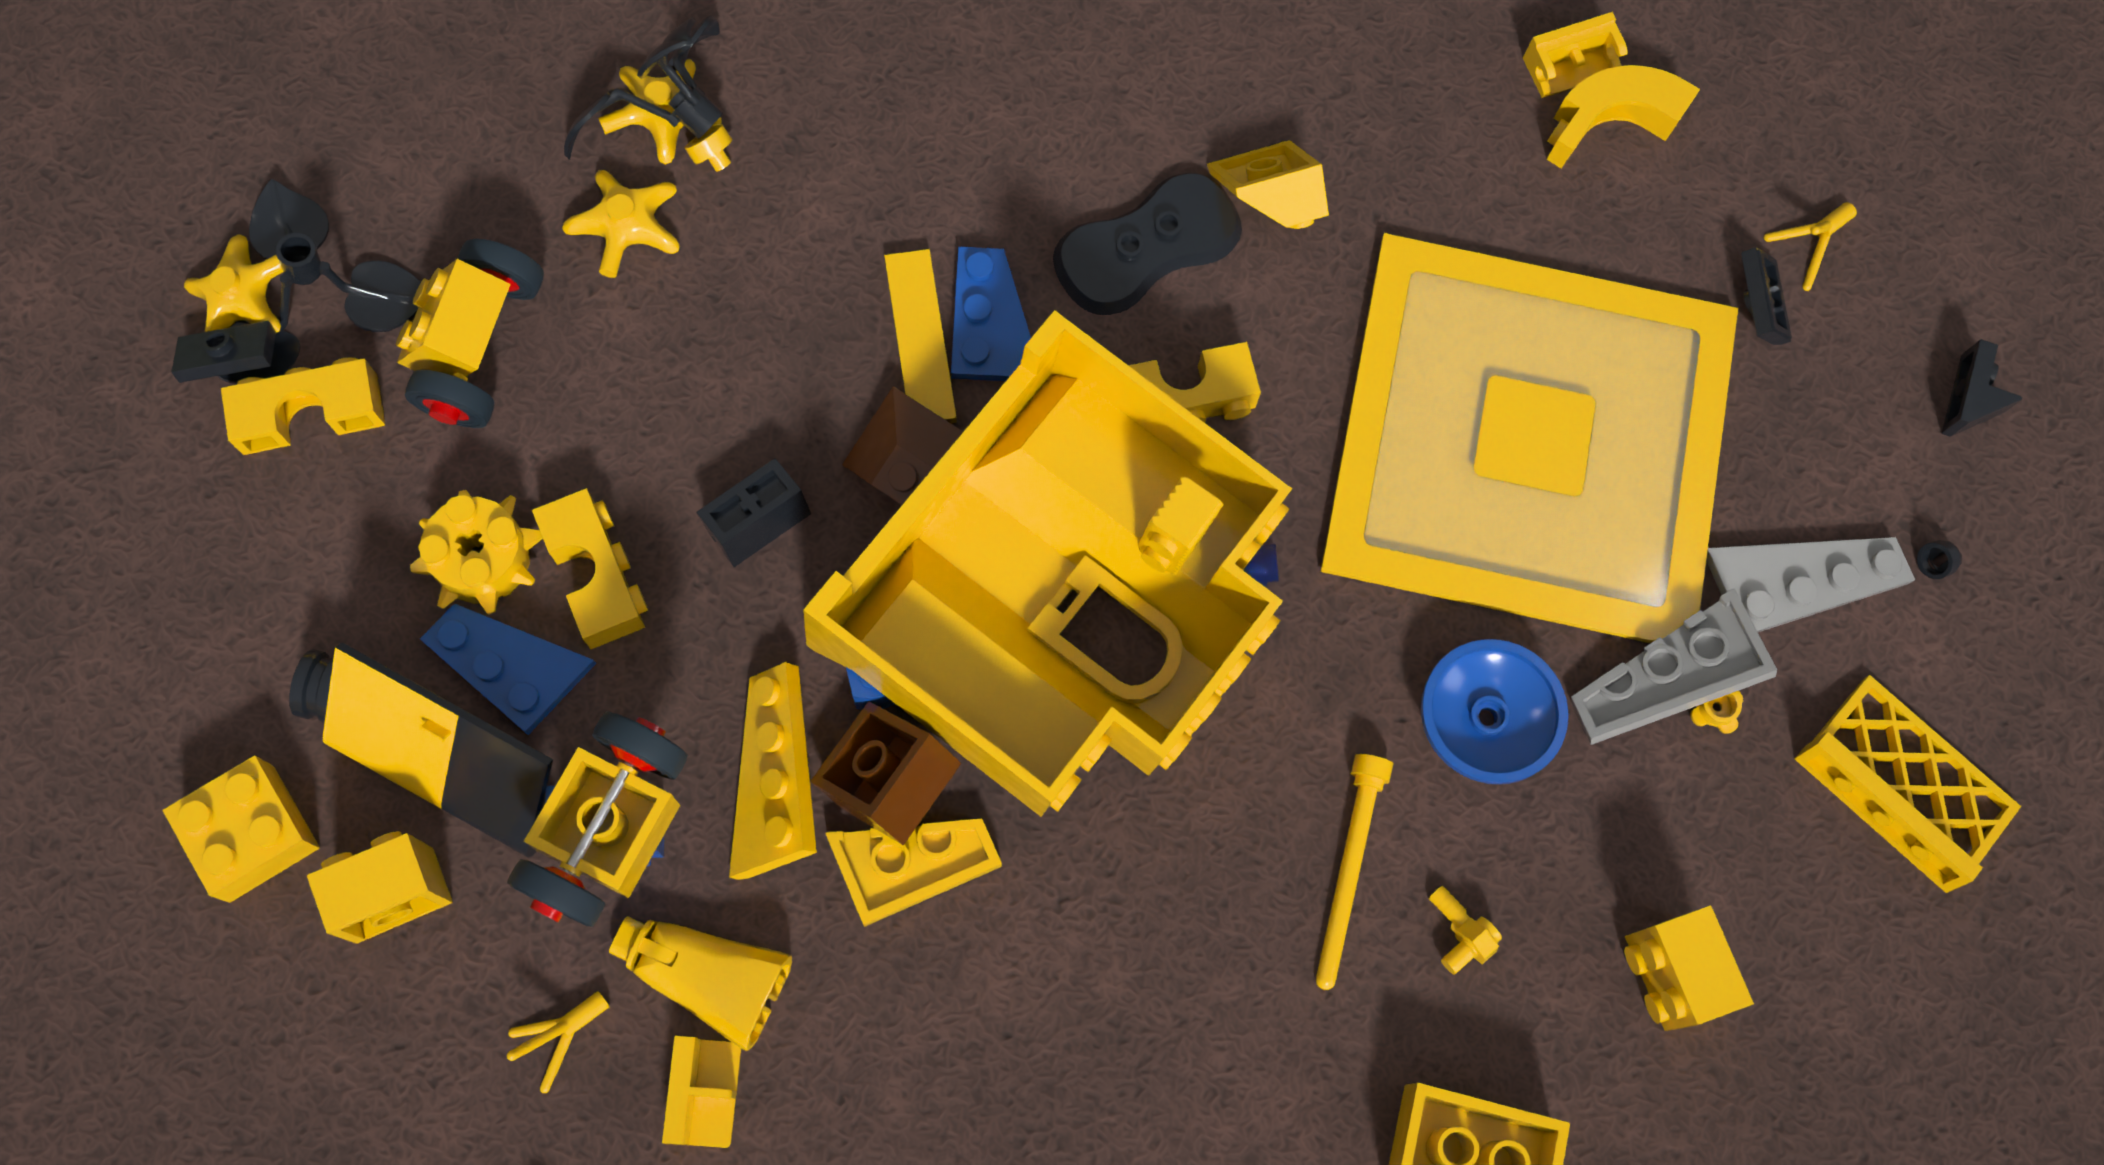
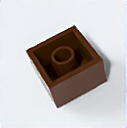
M868 701L810 782L842 809L901 845H904L962 763L930 733Z

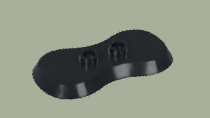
M1197 173L1174 175L1158 184L1147 198L1132 211L1117 218L1088 222L1069 230L1055 247L1053 254L1054 269L1066 293L1077 305L1087 312L1097 315L1121 313L1138 303L1147 291L1163 276L1181 268L1210 264L1227 256L1240 240L1242 232L1241 220L1235 205L1227 193L1215 181Z

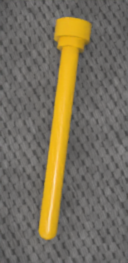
M1356 754L1352 766L1351 775L1355 777L1354 785L1358 787L1316 975V984L1323 990L1333 988L1336 983L1377 792L1383 791L1384 784L1390 782L1393 762L1374 755Z

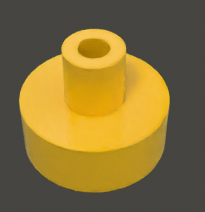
M721 123L709 128L700 139L695 137L684 148L695 164L708 159L715 171L718 172L731 163L723 149L733 139Z

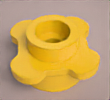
M1736 691L1698 705L1690 713L1691 720L1700 727L1707 724L1719 728L1724 734L1732 733L1738 728L1736 718L1742 709L1743 696L1740 691ZM1714 703L1720 705V711H1715L1713 709Z

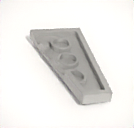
M1896 537L1708 548L1706 561L1721 596L1735 588L1757 632L1915 581Z
M1732 588L1720 596V601L1703 612L1701 610L1686 619L1681 627L1663 639L1659 637L1644 647V652L1626 664L1622 662L1571 696V703L1590 745L1774 678L1776 677L1777 668L1735 588Z

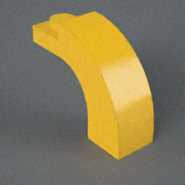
M1627 65L1599 71L1578 83L1564 98L1554 117L1555 120L1559 121V124L1547 141L1554 147L1546 160L1562 169L1579 142L1591 128L1600 123L1613 120L1637 124L1666 141L1700 89L1672 73L1653 67Z

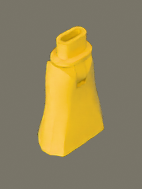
M629 916L623 920L609 949L610 954L625 960L626 968L633 971L646 984L690 1011L745 1051L750 1050L757 1042L772 1011L765 1006L767 999L777 1000L792 965V956L786 953L716 937L675 924L656 922L654 920H648L644 924Z

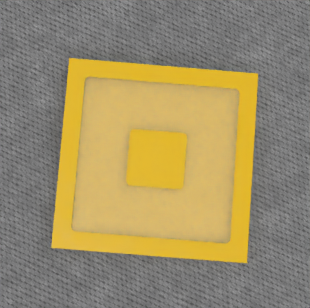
M1384 233L1380 246L1320 572L1652 643L1659 637L1663 639L1681 627L1686 619L1700 611L1738 308Z

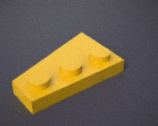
M983 819L922 824V826L915 828L904 845H901L875 828H870L867 831L825 833L864 927L1002 867Z

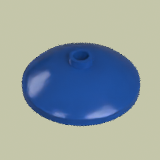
M1485 639L1461 645L1449 652L1438 662L1424 685L1421 698V718L1425 734L1432 748L1454 771L1481 783L1510 784L1536 774L1556 756L1567 732L1568 705L1559 679L1549 665L1538 655L1523 646L1509 641ZM1487 710L1494 716V724L1492 726H1486L1480 721V711Z

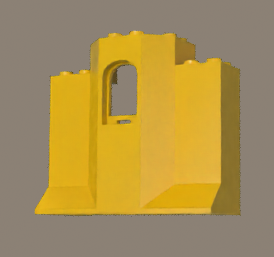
M1054 310L1024 346L1021 364L843 576L835 571L804 608L806 645L813 651L854 671L1040 817H1042L1049 806L1058 812L1082 780L1075 775L1079 767H1082L1085 771L1089 772L1108 745L1148 776L1158 765L1167 770L1190 742L1193 732L1199 728L1221 701V695L1235 682L1251 661V658L1244 652L1247 651L1253 655L1281 620L1273 614L1283 600L1243 570L1290 508L1284 505L1283 501L1292 488ZM1188 477L1221 500L1224 505L1177 574H1171L1167 570L1164 573L1158 572L1143 561L1138 543L1151 517L1155 515L1157 509H1160L1163 501L1172 492L1179 479ZM1098 586L1158 631L1166 641L1167 655L1163 667L1153 679L1144 684L1131 686L1119 681L1060 635ZM1075 590L1079 595L1064 614L1058 610L1059 606L1071 591Z

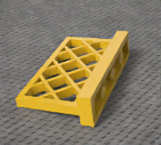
M1868 675L1861 681L1813 741L1807 744L1794 758L1945 893L1974 881L1983 868L1979 863L2021 808L2015 800L1871 675ZM1867 693L1882 704L1884 720L1865 719L1862 699ZM1839 728L1854 729L1858 751H1850L1833 736ZM1867 729L1885 730L1890 752H1872ZM1910 729L1920 737L1922 753H1903L1899 730ZM1874 761L1892 762L1896 785L1887 784L1876 774ZM1905 762L1923 763L1928 786L1910 785ZM1937 762H1948L1958 771L1959 786H1941ZM1912 795H1930L1935 819H1927L1914 807ZM1943 795L1961 796L1966 819H1948ZM1986 795L2002 809L1994 820H1980L1975 796ZM1950 828L1968 829L1972 849L1968 854L1953 842Z

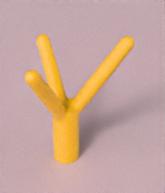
M1845 202L1818 223L1767 233L1763 238L1765 241L1771 242L1807 234L1819 237L1802 285L1805 291H1809L1817 275L1830 236L1853 219L1857 211L1854 205Z
M597 991L561 1018L511 1028L508 1031V1035L511 1038L533 1034L538 1035L510 1050L507 1053V1059L514 1061L562 1034L540 1085V1091L548 1093L574 1033L609 1008L608 1003L600 992Z

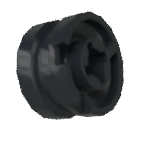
M314 649L307 651L295 669L289 693V707L291 713L296 717L311 719L317 716L318 720L325 723L334 657L330 658L326 652Z

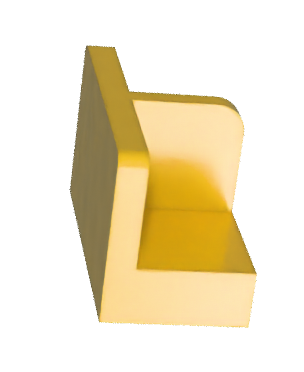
M685 1036L674 1037L662 1143L728 1148L731 1145L741 1058L740 1047L726 1041L701 1040L696 1037Z

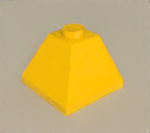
M1290 140L1207 164L1210 174L1237 198L1286 228H1305L1312 225L1315 219L1329 216L1322 164Z

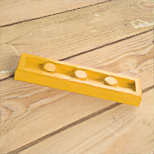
M930 249L884 255L905 394L949 423H957Z

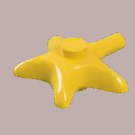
M686 59L684 66L693 79L696 70L695 63L691 59ZM631 66L620 68L619 76L634 96L671 113L674 111L668 102L680 90L668 76L655 78L646 75L643 79H640L637 76V69ZM631 103L619 110L598 117L605 135L629 125L645 127L653 135L659 162L666 165L674 159L679 131L684 126L681 122L673 127L666 119ZM721 117L711 127L721 124Z
M598 170L595 174V180L603 194L601 202L585 212L568 218L562 227V230L567 235L586 234L604 237L606 243L599 273L606 277L615 278L617 277L623 252L630 245L645 244L669 254L679 251L680 245L677 239L662 227L654 217L657 208L677 192L676 186L670 182H662L645 188L629 189L622 186L608 171Z
M238 234L229 240L220 263L210 275L203 278H188L184 282V288L188 293L205 300L207 303L204 332L230 328L238 320H244L251 324L269 320L276 333L280 331V321L270 310L265 295L268 283L272 278L283 273L277 255L263 262L251 264L248 241L245 236Z

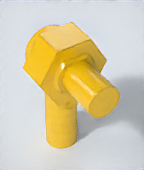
M1444 886L1439 887L1429 897V900L1452 922L1451 930L1459 941V944L1441 959L1442 964L1450 973L1455 975L1473 958L1483 965L1497 952L1499 947L1497 943L1502 937L1489 920L1482 916L1476 921L1466 914V909Z

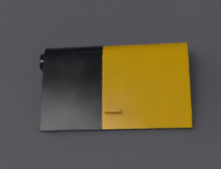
M342 642L336 646L323 730V742L528 858L532 857L537 851L523 841L543 809L542 804L553 759Z

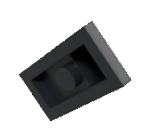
M1980 339L1961 355L1941 434L1951 437L2005 413L2022 400V397L1991 386L1999 368L1998 364L1994 363L1998 349L1997 344Z

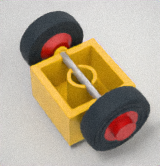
M470 239L464 243L455 261L443 270L437 268L430 280L425 278L422 280L413 299V304L419 306L413 322L406 321L396 342V346L402 348L397 363L414 370L405 389V398L410 404L433 419L445 424L469 428H483L488 424L495 402L488 393L467 382L468 378L466 376L478 370L505 298L530 300L539 292L544 271L536 261L507 245L486 239Z
M608 711L601 716L592 736L600 744L611 750L615 757L622 762H618L617 766L580 747L575 751L523 841L541 854L561 863L559 867L564 870L562 871L554 866L543 868L526 859H520L507 881L510 887L534 899L529 908L558 923L562 916L565 915L587 927H593L604 909L605 902L587 891L582 881L574 877L573 874L578 877L582 874L627 898L630 897L680 807V804L672 794L637 777L639 773L637 770L641 772L650 771L661 777L675 780L683 769L688 755L683 749L664 737L666 734L665 730L640 717L633 721L625 716Z

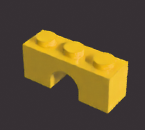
M1247 342L1203 350L1198 363L1201 383L1187 390H1179L1168 385L1160 374L1157 360L1128 365L1204 423L1206 418L1224 415L1226 420H1235L1247 416L1251 413V409L1256 408L1261 394Z
M341 358L334 361L330 366L315 369L306 367L293 368L286 371L284 375L267 379L249 377L238 381L237 385L221 388L228 441L243 455L290 446V421L299 410L308 406H322L325 421L338 435L385 426L378 377L365 358Z
M586 488L533 509L532 512L547 550L557 565L574 558H587L595 562V573L588 585L566 595L581 636L589 648L594 649L645 628L640 614L648 611L638 584L631 587L628 586L623 571L630 569L631 566L621 542L611 544L606 529L614 527V524L604 501L601 500L595 503Z

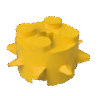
M467 490L459 491L458 496L450 498L446 505H443L430 519L422 518L419 525L424 529L418 546L421 557L410 564L412 573L432 575L441 584L442 588L437 604L438 607L444 609L454 600L460 599L473 604L480 603L489 615L496 612L499 597L511 594L519 584L531 586L534 584L535 578L528 571L530 565L529 549L540 542L543 537L540 530L520 528L512 517L516 502L514 496L510 495L498 504L495 501L482 497H471ZM481 545L483 546L479 553L471 551L474 547L479 548Z

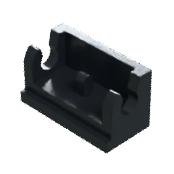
M776 458L696 512L714 542L718 543L733 567H736L811 515L802 490Z

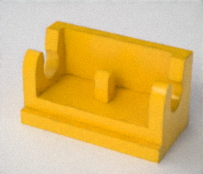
M1613 12L1532 38L1523 56V60L1542 98L1572 89L1585 78L1599 71L1622 66L1619 57L1627 55L1628 52L1626 43L1615 23L1616 18Z

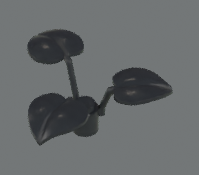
M711 15L699 23L692 32L691 29L696 20L691 17L684 21L665 38L663 44L658 46L646 58L639 69L637 76L643 79L658 63L663 72L677 86L680 91L668 102L674 109L672 113L622 89L612 88L585 109L575 120L565 140L564 155L570 160L575 140L584 124L594 114L619 100L627 101L666 119L673 127L681 122L691 133L700 139L722 116L723 112L705 96V93L696 85L684 65L691 46L710 36L719 35L718 21ZM674 51L673 54L671 55V57H670L669 60H668V54H669L670 52ZM673 65L675 66V68H676V70L678 71V73L680 74V76H679V75L676 73V71L672 68Z
M271 179L255 203L249 226L250 241L255 251L264 259L277 255L283 270V274L280 276L282 288L279 321L281 328L275 335L271 366L220 375L218 377L222 381L237 384L238 381L249 377L267 379L284 375L295 364L300 352V342L293 334L283 331L288 325L291 285L293 283L309 285L315 282L320 275H325L342 292L350 293L345 300L344 308L347 316L356 326L371 332H386L402 326L407 320L416 315L419 306L413 304V299L421 282L405 269L385 261H367L358 264L352 271V285L344 282L331 269L328 262L321 261L317 251L326 240L329 232V222L324 210L311 199ZM238 320L230 327L241 326L251 323L244 320Z

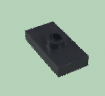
M1757 247L1741 252L1748 287L1744 291V301L1748 311L1753 315L1757 336L1772 345H1783L1791 342L1792 335L1777 260Z
M268 320L180 336L177 339L171 373L179 383L270 367L276 331Z

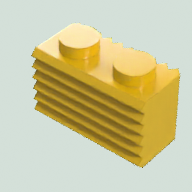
M1180 478L1172 492L1163 501L1160 509H1157L1155 515L1151 517L1138 543L1143 561L1158 572L1164 573L1167 570L1169 573L1176 575L1206 534L1224 504L1190 478Z

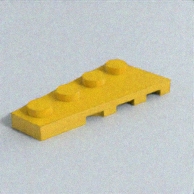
M787 662L749 678L729 878L737 880L754 877L817 853L799 666Z

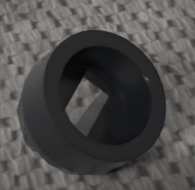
M1937 540L1921 547L1917 554V564L1920 571L1928 578L1942 579L1954 574L1962 564V554L1954 543ZM1946 554L1948 560L1940 567L1935 566L1933 563L1932 565L1935 569L1930 567L1928 559L1931 562Z

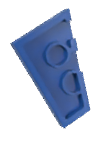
M958 247L951 379L1006 381L1021 364L1024 346L1031 339L1005 251L1004 249Z
M455 603L420 638L423 643L527 735L537 727L596 664L593 659Z

